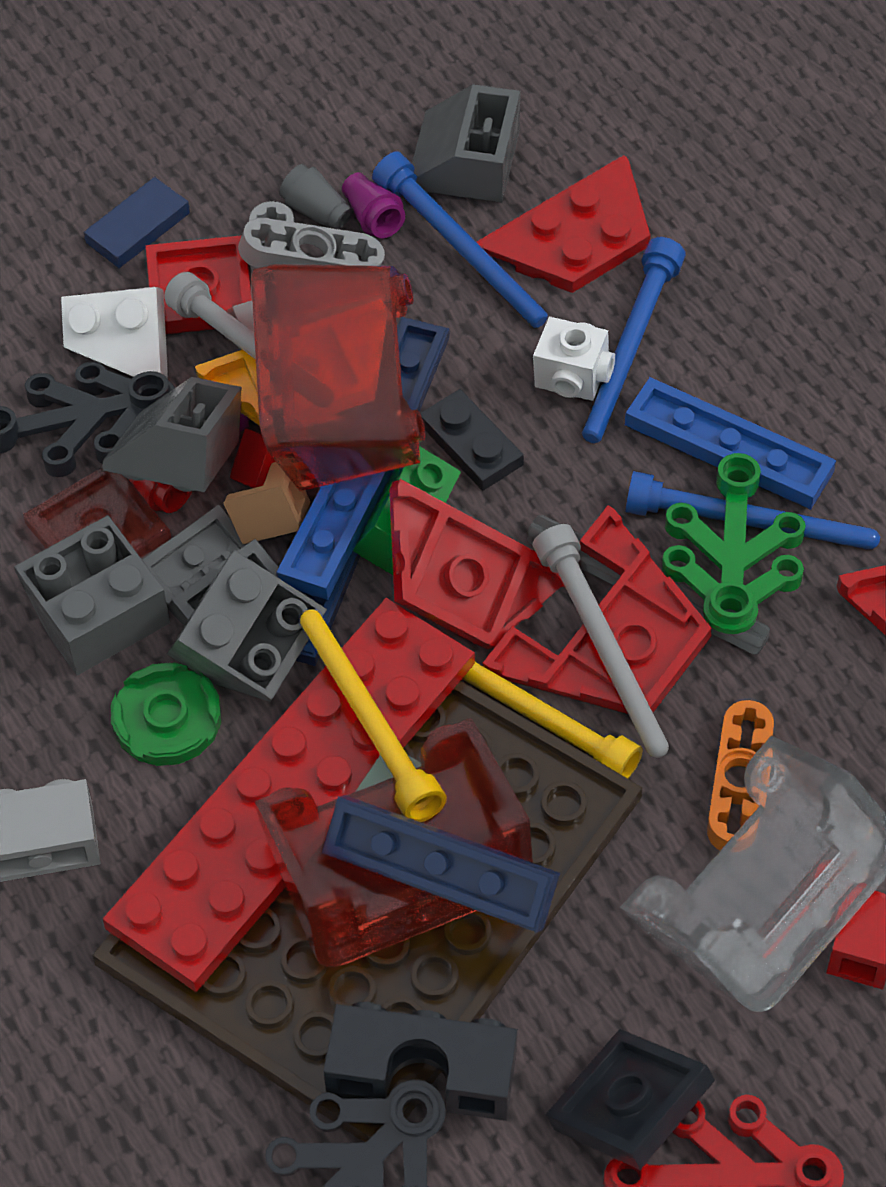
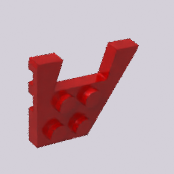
M608 505L581 538L580 550L621 576L599 603V607L652 712H654L712 637V628L671 577L667 578L650 557V552L639 538L635 539L624 526L622 518L616 510ZM584 624L559 655L554 654L511 626L483 662L485 668L507 681L628 714Z

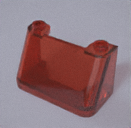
M273 264L254 269L251 284L260 429L268 452L299 491L421 463L419 442L425 440V426L419 410H411L403 398L396 323L397 318L406 316L407 305L413 304L414 301L408 276L405 273L399 274L394 266Z
M472 718L453 725H444L432 731L421 748V766L416 768V770L420 769L426 774L433 775L445 792L447 801L438 814L421 823L533 863L530 819ZM394 777L347 795L404 816L395 802V784L397 781ZM287 787L273 792L268 797L255 801L258 819L308 942L317 960L324 966L336 967L350 963L477 911L322 853L337 799L317 807L309 791L303 788Z

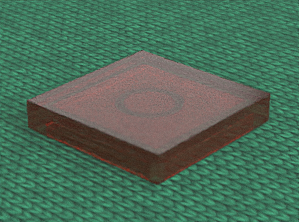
M103 467L23 514L25 524L46 549L109 515L140 558L171 539L170 529L122 474L104 471Z

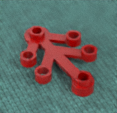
M742 1095L737 1097L730 1106L728 1115L729 1126L739 1136L752 1137L777 1161L776 1163H755L705 1119L704 1106L698 1101L690 1110L696 1115L697 1121L690 1125L680 1123L672 1133L680 1138H688L717 1164L648 1165L646 1163L639 1170L613 1158L606 1166L603 1187H842L844 1171L840 1160L832 1151L815 1144L799 1147L766 1118V1108L760 1099L752 1095ZM741 1109H750L755 1112L758 1120L754 1123H744L738 1119L736 1113ZM808 1165L817 1166L823 1171L824 1178L819 1181L809 1180L803 1174L802 1169ZM632 1169L639 1174L640 1180L635 1184L629 1185L621 1182L617 1175L621 1170Z

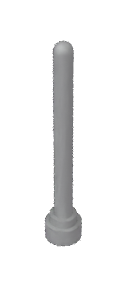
M182 272L168 283L164 295L165 302L179 315L185 318L200 317L318 408L329 409L333 406L335 395L329 388L214 303L208 285L193 273Z
M560 524L546 529L534 539L532 544L541 564L549 567L552 572L559 574L648 754L654 758L663 757L668 752V742L578 565L580 560L578 552L581 549V545L572 527L568 524Z

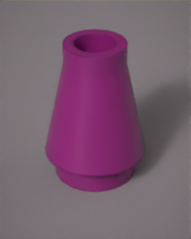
M354 173L346 178L342 185V193L353 208L362 230L366 234L378 238H387L394 235L402 227L405 220V211L401 198L369 180L363 173Z

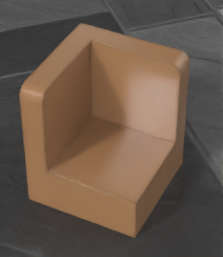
M291 458L271 463L263 486L228 494L224 501V506L242 544H247L254 539L259 541L297 532L310 505V499Z

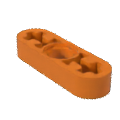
M743 700L731 705L724 715L707 835L715 848L728 854L743 853L755 844L761 820L774 719L766 706L752 700ZM743 720L754 722L755 730L753 731L750 749L739 748ZM743 766L750 769L755 774L757 780L751 786L744 788L736 787L727 781L725 773L732 767ZM731 803L742 805L741 827L738 834L727 832Z

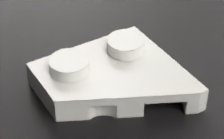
M150 287L61 297L63 343L65 348L133 377L142 372L155 371L162 373L168 379L163 289Z

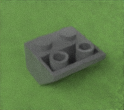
M472 84L427 110L412 161L414 173L417 175L416 182L426 192L503 203L520 131V91Z
M190 377L138 414L103 460V470L122 474L130 480H150L172 485L181 491L205 492L239 443L242 387Z
M109 515L14 566L15 572L49 638L77 676L170 624L163 587Z
M234 550L220 568L167 652V655L188 666L189 669L198 675L201 672L216 685L270 702L309 640L300 623L301 615L306 610L313 609L318 611L323 617L327 609Z

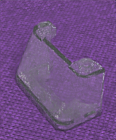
M770 736L748 763L744 775L745 788L759 807L692 884L685 890L673 879L657 875L648 878L640 884L621 906L622 910L640 928L730 998L755 1012L771 1009L785 996L886 878V813L851 772L774 736Z

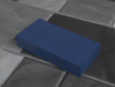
M154 177L85 230V242L120 269L143 251L146 245L153 243L190 213L189 202Z

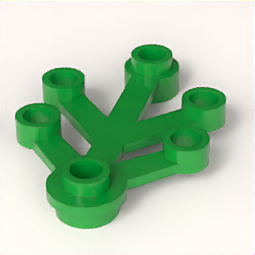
M742 453L727 455L718 465L716 485L726 498L723 540L698 518L697 510L690 504L675 503L667 509L665 530L671 537L676 539L688 538L722 570L721 583H718L696 564L693 551L682 545H675L666 549L663 554L662 572L667 578L670 576L674 582H685L704 600L703 616L707 623L713 629L725 634H739L750 629L757 619L758 604L778 590L792 592L798 589L802 583L804 573L803 563L797 557L781 555L774 559L771 570L747 585L743 584L744 571L779 547L785 549L798 547L803 541L806 524L800 515L793 512H784L776 516L773 525L745 543L747 501L758 489L761 469L753 457ZM683 518L689 522L680 524L675 522L674 519ZM782 528H792V529H794L796 532H794V533H786V532H783L781 529H782ZM682 561L686 566L677 567L672 565L671 562ZM787 570L794 575L786 577L781 575L779 571ZM726 609H731V610H734V611H736V612H735V613H731V612H727V611H724V610H726Z

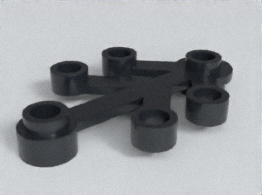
M87 362L76 369L75 378L78 389L55 381L54 377L49 374H34L25 382L28 402L35 407H47L53 403L64 407L16 418L13 410L0 406V453L10 451L15 446L18 438L69 427L56 443L48 445L42 452L46 472L53 477H64L75 470L76 460L74 454L106 418L121 415L109 431L101 432L94 439L96 458L103 464V460L112 450V448H106L115 446L142 410L175 387L168 381L165 375L159 372H142L129 379L105 370V367L98 362ZM107 391L115 396L101 399L95 395Z
M409 1080L397 1085L387 1099H341L334 1093H323L312 1101L309 1111L313 1124L319 1130L334 1132L340 1129L344 1123L384 1125L366 1143H297L292 1138L279 1137L268 1145L265 1154L267 1165L279 1176H291L299 1169H340L323 1187H384V1160L403 1142L405 1184L401 1187H428L427 1140L436 1135L444 1123L445 1103L440 1092L434 1086L421 1080ZM327 1101L334 1102L340 1107L338 1119L329 1124L323 1123L317 1118L318 1107ZM419 1101L425 1105L427 1114L424 1120L419 1123H411L404 1118L403 1110L409 1102ZM283 1145L291 1146L296 1151L295 1162L287 1168L278 1167L273 1161L275 1150Z

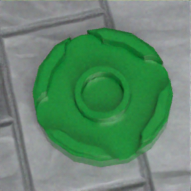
M175 662L152 664L132 673L124 681V687L119 691L118 695L116 696L115 694L111 703L113 733L121 748L138 761L156 766L181 764L199 756L214 741L221 725L219 695L209 678L201 672L198 675L196 672L189 671L186 665Z

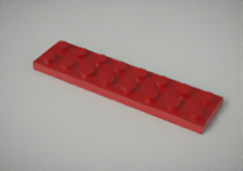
M388 598L383 600L342 647L343 652L403 748L475 664V652ZM326 666L103 918L107 931L195 992L199 990L326 840L337 798L344 795L352 797L380 756Z

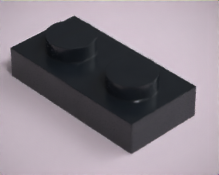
M458 389L419 414V425L482 491L524 465V454L461 389Z

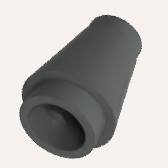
M304 164L297 165L289 172L280 186L279 195L285 199V205L326 227L340 230L352 216L353 208L346 203L316 167L308 168Z

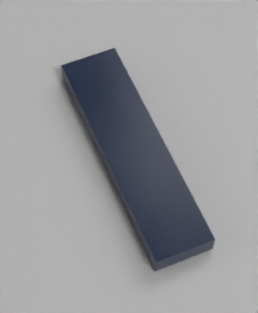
M347 795L337 798L322 850L324 854L536 933L544 929L560 875L559 872Z

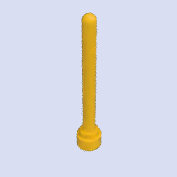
M313 609L306 610L300 618L301 626L397 781L395 784V802L402 814L419 822L434 817L446 804L447 796L433 775L426 774L420 769L416 770L321 614Z
M477 662L462 679L594 757L593 759L626 778L630 777L640 762L643 753L642 746L623 735L617 738L608 735L604 738Z

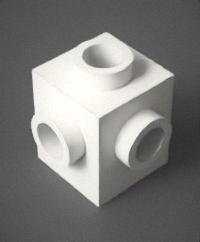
M549 317L533 354L535 387L556 392L564 397H578L594 401L600 383L609 382L615 364V353L609 352L608 330L596 328L588 323H575Z

